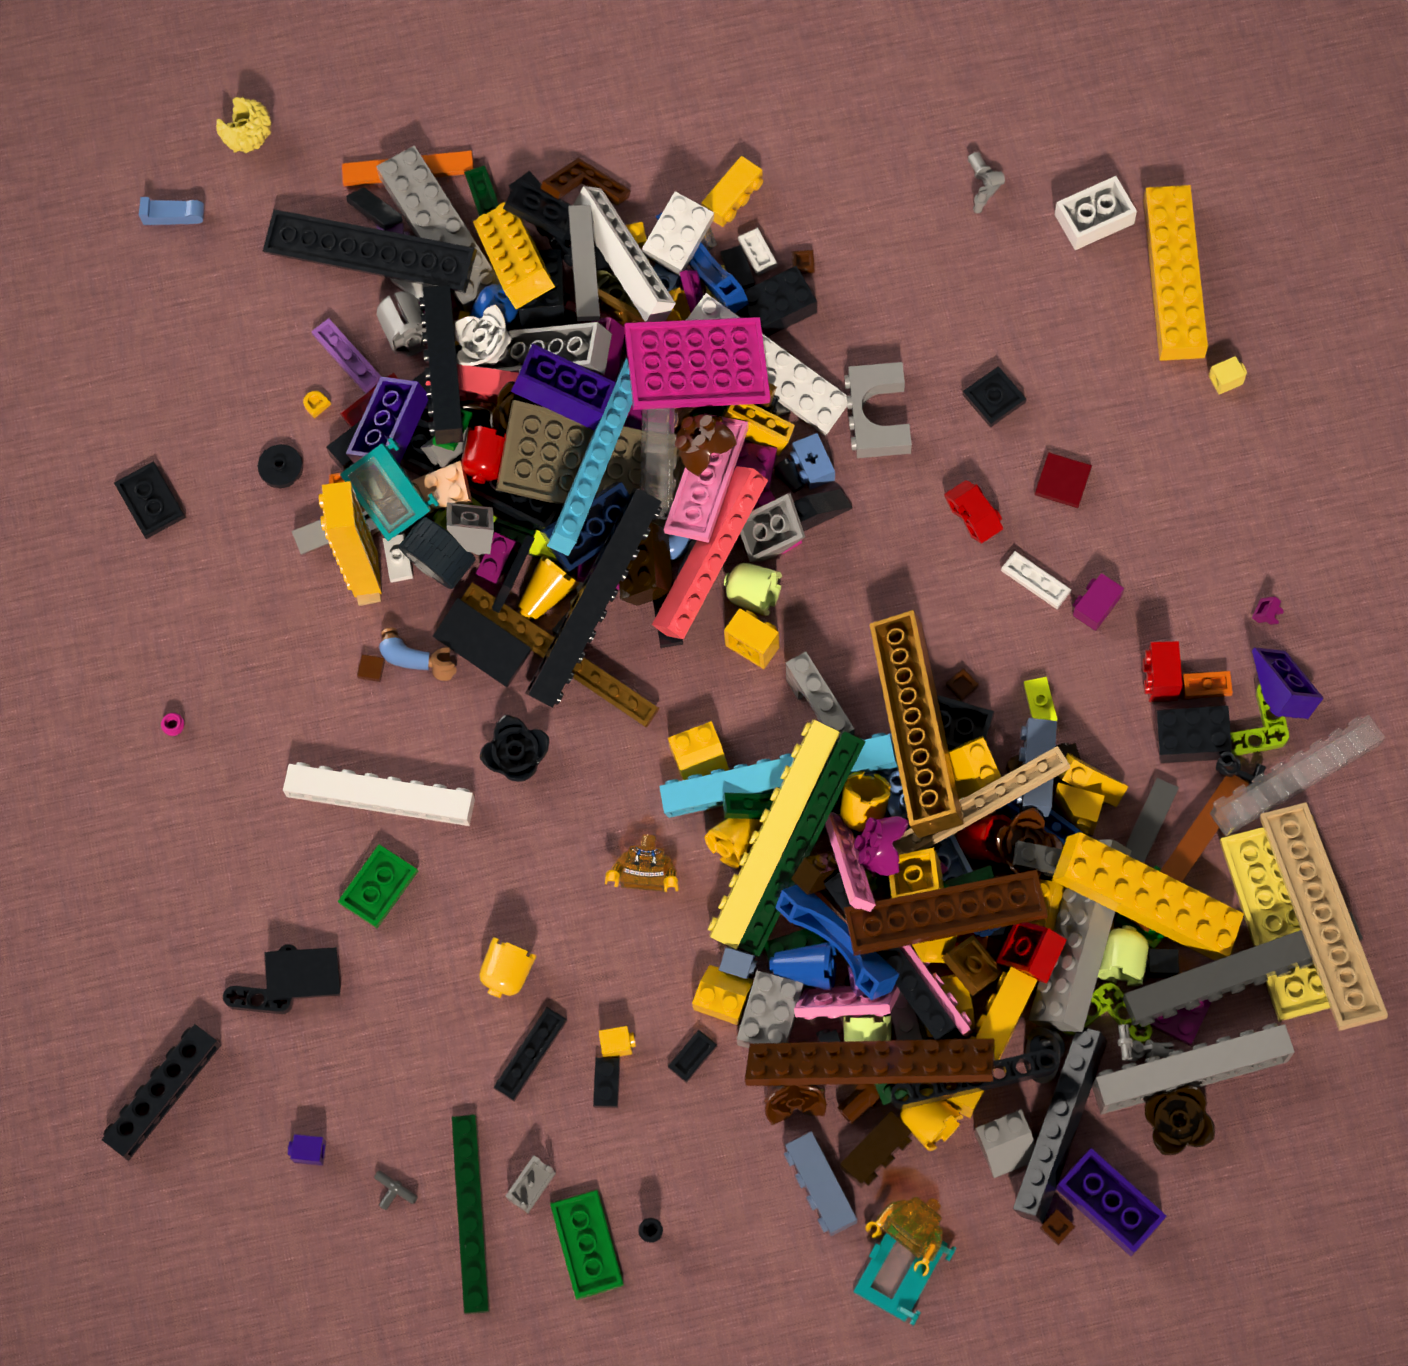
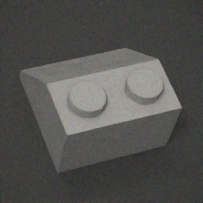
M447 503V530L467 552H472L476 555L490 554L494 532L493 507Z
M1022 1110L975 1129L974 1134L993 1178L1029 1165L1035 1143Z

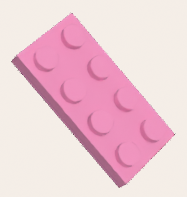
M895 984L892 992L871 1000L866 995L857 997L851 986L832 987V991L819 988H805L794 1008L795 1017H804L805 1019H814L818 1016L837 1018L841 1015L861 1017L864 1014L884 1016L891 1013L900 990Z

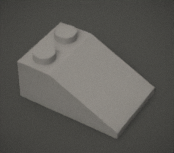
M786 494L753 510L740 532L750 562L766 561L785 552L805 538L791 494Z

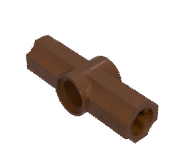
M858 1084L855 1091L837 1109L852 1124L870 1106L874 1107L881 1099L874 1084Z

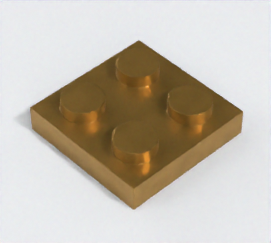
M974 935L942 957L972 996L1003 973V970Z

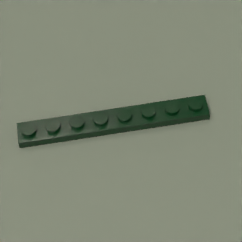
M476 1114L453 1116L451 1118L464 1314L490 1312L477 1116Z

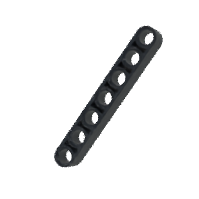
M1043 1049L994 1061V1069H1002L1005 1073L1004 1078L997 1079L993 1076V1082H980L976 1085L970 1082H956L957 1088L954 1090L946 1089L943 1083H898L892 1088L891 1102L898 1109H906L1049 1076L1055 1072L1059 1063V1057L1053 1050ZM1043 1057L1050 1058L1053 1066L1050 1068L1043 1067L1040 1059ZM1018 1063H1025L1028 1065L1029 1071L1027 1073H1020L1017 1071L1016 1065ZM923 1085H928L932 1088L933 1093L929 1096L922 1095L919 1088ZM903 1090L908 1093L909 1098L906 1101H899L895 1097L896 1092Z

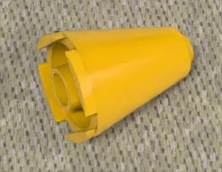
M543 555L518 606L521 608L519 613L529 621L532 617L537 620L573 591L579 583Z
M728 818L708 831L704 837L705 842L713 854L717 851L722 856L719 859L730 867L738 868L744 852L749 853L752 847L749 841L754 831L759 832L763 823L760 822V819Z

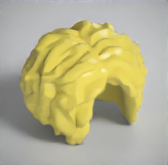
M235 97L233 99V123L225 124L221 119H217V133L223 140V143L232 149L234 153L237 151L247 153L254 149H259L265 142V139L271 134L270 116L266 107L261 102H257L254 99H245L244 97Z

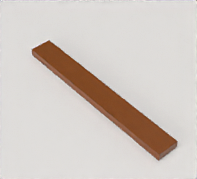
M1236 775L1233 777L1225 776L1160 872L1180 882L1184 881L1249 785L1247 782ZM1128 918V920L1149 932L1150 928Z

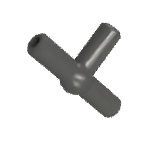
M381 1171L376 1172L374 1179L389 1188L379 1203V1207L387 1210L397 1194L411 1204L417 1201V1195L405 1188L400 1181L393 1180Z

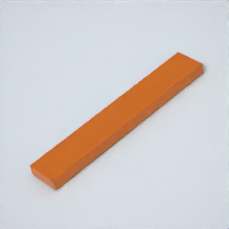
M472 150L421 155L434 177L463 175L465 171L474 169ZM388 159L343 163L342 177L344 187L382 183L376 166Z

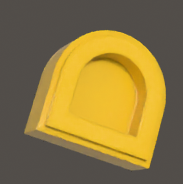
M319 391L307 393L303 400L305 409L314 419L331 405V402Z

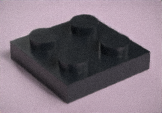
M999 366L966 388L962 394L990 428L1026 403L1025 396Z

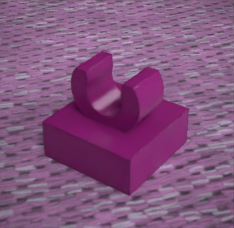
M1275 596L1261 598L1252 619L1258 623L1279 624V621L1274 616L1275 614L1284 613V610L1279 607L1281 600Z

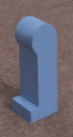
M149 197L140 198L139 217L143 225L199 224L203 222L204 203L201 201L150 200Z

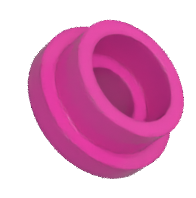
M177 713L167 714L161 721L163 732L169 736L180 734L185 726L183 718ZM172 722L177 723L175 728H169Z

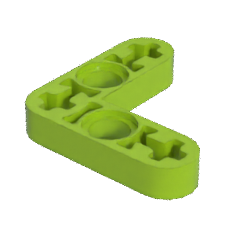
M1260 684L1256 690V699L1263 727L1231 733L1233 743H1240L1241 737H1244L1245 748H1243V743L1237 744L1235 749L1232 750L1234 756L1281 748L1286 745L1289 739L1285 717L1281 716L1276 720H1271L1266 716V711L1270 707L1266 704L1263 694H1261ZM1275 732L1283 735L1281 741H1278L1277 738H1270L1268 744H1266V737L1274 736ZM1256 735L1261 739V744L1252 746L1248 738Z
M1106 983L1093 992L1091 1004L1096 1006L1097 1013L1093 1016L1087 1015L1085 1028L1106 1012L1112 1016L1118 1025H1129L1132 1023L1131 1018L1123 1020L1118 1015V1010L1126 1007L1124 1001L1119 1003L1115 1009H1112L1111 1007L1114 1005V1002L1110 998H1104V990H1107L1108 992H1114L1113 999L1116 1002L1119 999L1123 1001L1124 994L1115 984ZM1132 1024L1129 1028V1036L1133 1041H1140L1144 1044L1150 1039L1152 1035L1150 1025L1143 1027L1140 1024L1136 1025L1139 1029H1146L1144 1034L1146 1037L1141 1035L1137 1037L1135 1035L1137 1030ZM1062 1031L1064 1034L1068 1036H1074L1076 1033L1071 1031Z

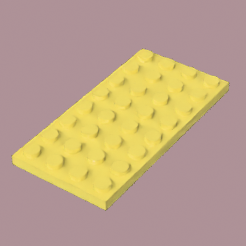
M1264 828L1220 838L1223 854L1254 947L1301 930ZM1314 964L1304 969H1300L1299 966L1292 968L1289 974L1282 977H1277L1276 974L1267 977L1266 985L1279 1022L1330 1008Z

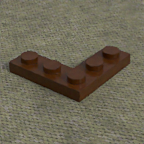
M577 158L542 181L541 185L542 190L557 199H560L581 184L587 187L601 188L609 201L617 206L628 199L631 190L580 158Z

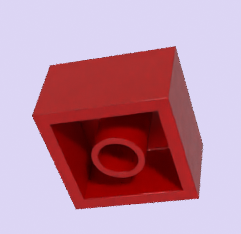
M1179 641L1151 642L1149 649L1145 650V658L1142 659L1143 672H1147L1146 680H1144V693L1149 695V702L1177 701L1182 689Z
M1029 922L1015 924L1012 926L996 963L1007 970L1013 967L1037 979V981L1047 984L1067 939L1047 927Z

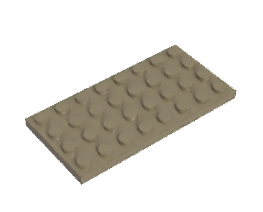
M513 400L496 490L564 506L594 430L545 407ZM623 426L596 495L615 482H622L629 495L633 488H638L662 501L659 506L662 508L656 520L652 519L651 522L664 527L685 467L682 458L677 456L676 439Z

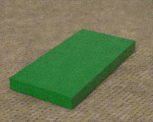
M598 1190L550 1203L575 1299L579 1300L623 1287L624 1284Z

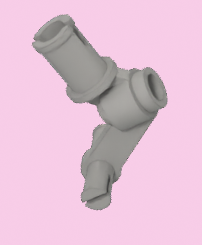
M974 152L967 160L975 171L976 179L983 180L984 186L979 188V193L974 198L975 205L973 207L975 213H981L983 206L987 204L992 195L1005 183V177L1001 171L991 170L990 166L985 164L981 154Z
M1122 1024L1118 1026L1120 1036L1118 1046L1121 1047L1122 1060L1135 1062L1144 1055L1147 1059L1155 1056L1170 1057L1169 1053L1174 1051V1049H1169V1047H1174L1171 1042L1160 1043L1147 1040L1145 1045H1143L1140 1041H1133L1129 1036V1025Z

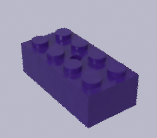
M532 344L511 392L595 431L604 414L616 382Z
M380 377L346 452V455L354 463L380 444L384 443L388 446L390 444L388 439L392 437L394 441L396 440L397 446L400 449L395 451L392 448L389 451L398 464H400L428 402L427 392L417 381ZM374 464L368 468L369 470L379 471Z
M1092 1148L1071 1169L1056 1188L1131 1257L1167 1217ZM1112 1200L1115 1206L1113 1208L1109 1207L1105 1202Z

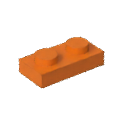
M1230 671L1183 674L1182 676L1185 699L1232 696L1233 694Z

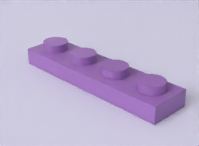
M329 318L311 331L317 341L365 394L378 384L381 375Z

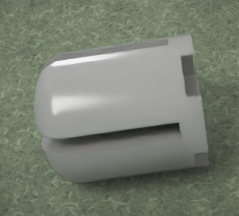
M397 292L394 295L406 324H403L390 296L384 298L378 305L377 317L396 355V352L406 353L407 356H413L426 349L423 346L422 332H426V328H422L421 314L424 313L421 311L420 304L414 295L408 292Z

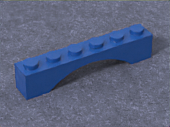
M663 212L656 216L657 221L659 220ZM701 242L688 265L698 272L701 281L719 303L733 313H736L749 304L744 289L732 274L728 273L718 264Z
M797 884L782 890L775 908L789 922L815 932L836 947L850 965L855 985L866 996L874 1000L892 992L899 973L877 952L854 956L847 924L816 894L807 895Z

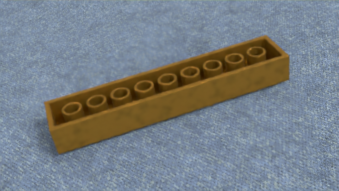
M914 610L870 623L910 827L916 836L921 838L964 825L922 623Z

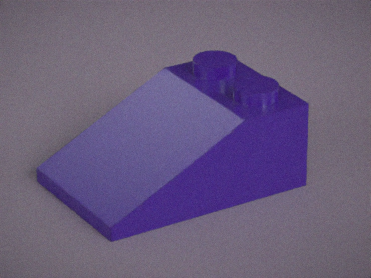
M1254 647L1252 654L1263 697L1269 705L1270 711L1278 717L1308 719L1324 697L1286 651Z

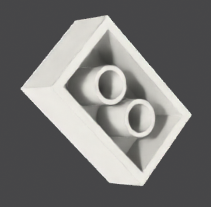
M1116 176L1058 201L1055 209V216L1075 250L1133 225L1137 213Z
M674 192L642 248L643 254L651 261L680 276L679 272L687 268L712 224L714 212Z

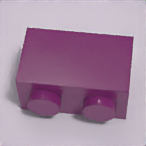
M495 532L492 538L490 554H484L476 574L493 583L502 585L521 543Z
M1102 573L1097 579L1094 577L1091 579L1086 587L1088 590L1084 596L1079 595L1073 604L1075 608L1073 616L1094 631L1099 628L1115 607L1124 591L1122 586Z

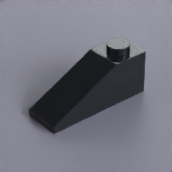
M841 489L808 495L794 501L803 531L852 509V505Z

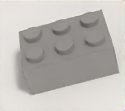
M757 970L737 1036V1045L749 1048V1045L753 1043H789L796 1018L794 1008L803 993V983Z

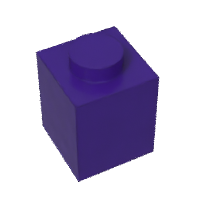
M294 1134L293 1141H290L288 1145V1156H291L290 1159L294 1163L323 1166L327 1141L323 1137Z

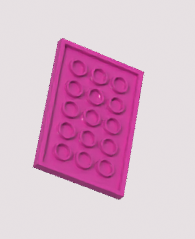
M760 317L625 323L624 332L633 410L770 403L771 398Z

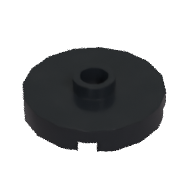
M278 444L269 447L261 454L257 467L261 479L272 488L281 489L290 487L294 484L293 482L301 477L303 462L296 449L289 445ZM278 463H283L281 467H276Z

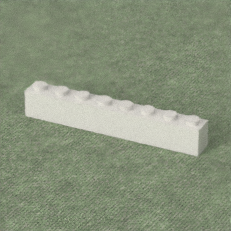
M583 186L574 205H591L593 239L596 246L622 284L623 289L631 298L642 319L645 322L666 321L676 304L603 190L601 188Z
M297 762L296 765L289 764L283 787L286 797L465 826H470L475 802L473 793L465 788L452 790L447 789L446 786L441 784L427 786L423 782L411 780L410 783L401 782V779L396 777L382 779L372 773H365L363 776L346 769L338 772L333 771L332 768L327 766L313 768L309 764Z

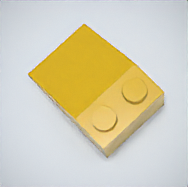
M983 736L949 751L959 799L967 797L1001 778Z

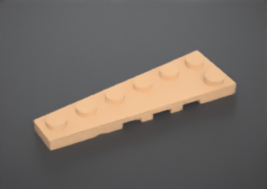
M461 461L411 481L419 486L426 502L430 500L428 495L431 493L438 499L439 505L436 507L434 504L430 505L431 511L427 514L433 513L436 509H446L447 503L465 505L472 503L467 475L463 471ZM392 489L386 491L384 497L376 500L375 503L378 504L395 494Z

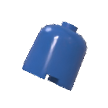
M491 284L479 293L469 316L483 318L484 311L488 307L496 305L504 316L506 330L510 331L518 309H515L501 284Z

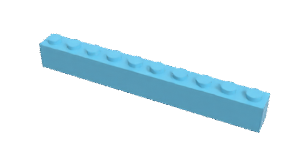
M628 358L625 359L618 372L611 397L592 435L547 547L569 556L578 539L632 406Z
M877 733L872 735V738L866 739L851 773L864 771V774L898 767L893 739L890 734ZM784 754L777 760L762 759L757 761V764L750 766L739 764L734 766V769L728 771L717 769L711 771L710 775L702 776L701 774H695L683 781L678 779L668 780L665 782V785L659 786L664 813L668 818L720 807L723 806L722 797L724 793L772 794L775 787L780 788L783 779L780 778L786 765L791 766L794 758L791 757V754Z

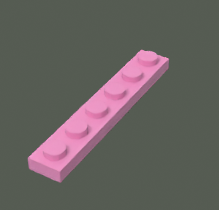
M831 812L825 825L849 903L856 909H864L871 912L875 902L864 867L858 862L859 852L854 848L855 839L852 830L844 824L839 814Z
M912 945L899 947L964 1037L971 1034L973 1031L969 1026L973 1024L965 1012L962 1014L958 1012L955 1007L958 1005V1002L951 992L945 994L941 988L944 985L941 978L936 972L931 974L927 969L930 963L921 962Z

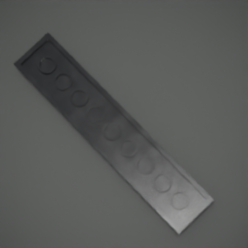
M276 209L273 210L263 247V252L266 254L433 287L450 285V290L463 293L467 291L477 250L473 247Z

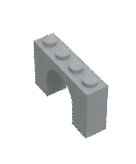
M903 362L848 367V375H844L845 389L850 388V395L846 396L847 409H852V416H849V429L854 430L855 437H851L852 451L856 450L857 458L911 454L912 443L909 424L880 426L869 421L862 410L865 402L875 395L904 392Z
M807 652L786 662V681L798 700L802 697L807 699L820 723L840 732L837 742L843 731L854 735V727Z

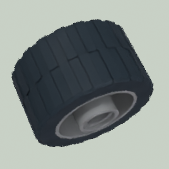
M427 517L420 518L399 545L402 553L419 570L449 589H453L476 560L471 552H467L447 530Z

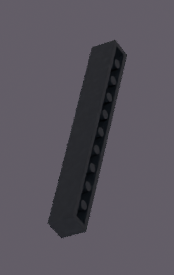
M633 488L525 694L552 708L554 704L558 705L564 695L561 692L563 687L573 679L575 672L572 670L576 663L580 664L586 653L583 650L587 642L591 643L596 635L594 629L597 623H601L607 614L605 608L608 602H613L618 593L617 585L627 577L629 572L627 567L630 561H634L640 551L638 546L641 540H646L651 531L649 525L652 519L656 520L662 510L659 506L662 501L638 488Z

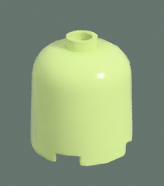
M750 563L738 564L732 569L731 573H727L725 576L724 586H726L727 597L731 603L767 616L770 614L769 607H775L781 585H778L777 582L778 578H782V574L779 571Z
M1124 925L1122 928L1110 931L1098 977L1113 984H1116L1117 980L1127 981V986L1142 985L1148 955V942L1142 934L1136 931L1135 927Z
M864 1014L861 1018H852L851 1015L843 1016L844 1042L891 1041L892 1016H876L874 1014Z

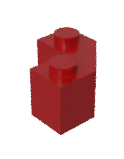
M965 480L944 494L952 513L963 519L971 538L982 544L1004 529L1000 522L1002 520L1000 513L991 506L977 484H972Z

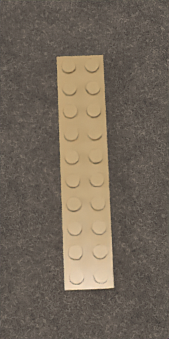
M1307 802L1260 814L1262 826L1338 1030L1387 1019L1386 1008Z

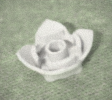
M496 305L488 307L483 313V318L467 316L454 322L455 337L462 346V350L457 354V362L460 365H495L504 353L507 345L511 342V336L506 330L504 316Z

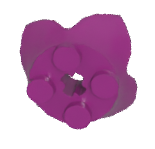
M899 816L883 819L870 817L866 822L862 835L856 837L854 848L859 852L858 862L868 869L873 878L877 876L876 873L883 876L899 873V854L893 846V842L899 840L905 833L909 824L907 819Z

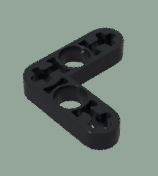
M286 944L278 951L298 949L294 945ZM230 986L223 993L224 1003L234 1010L286 1014L292 1009L294 999L285 1000L287 1004H283L282 1008H279L276 1001L280 1000L267 1001V990L261 988ZM234 992H236L239 997L246 998L247 1005H244L245 1002L241 999H236L235 1003H232L229 996H233ZM256 994L264 996V1002L260 1006L252 1005V997Z

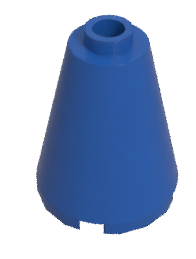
M830 942L776 952L774 957H770V972H774V975L801 982L804 985L832 991V987L835 985L837 963H834L832 955H836V947Z

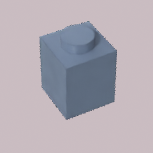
M728 946L725 948L719 971L747 979L750 974H755L758 961L754 960L756 955Z

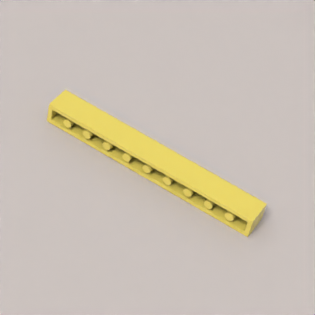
M816 720L805 724L801 733L804 739L801 745H795L791 757L794 758L790 767L785 766L780 777L783 779L780 788L775 787L770 798L773 803L769 810H764L760 818V822L763 824L759 832L754 831L749 841L752 847L749 853L744 852L739 862L742 868L738 875L734 873L728 886L732 889L728 897L724 895L718 906L721 909L718 918L713 917L709 924L708 930L711 931L709 936L734 949H737L840 735L839 731Z

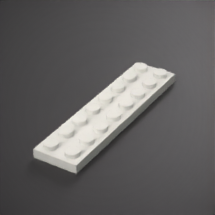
M706 293L686 320L732 319L740 317ZM762 334L768 382L777 387L774 396L780 397L778 401L780 404L826 436L846 409L847 395Z

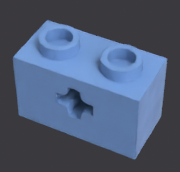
M818 433L792 443L790 456L794 464H798L800 467L799 476L803 484L807 483L809 489L812 490L835 480V470Z

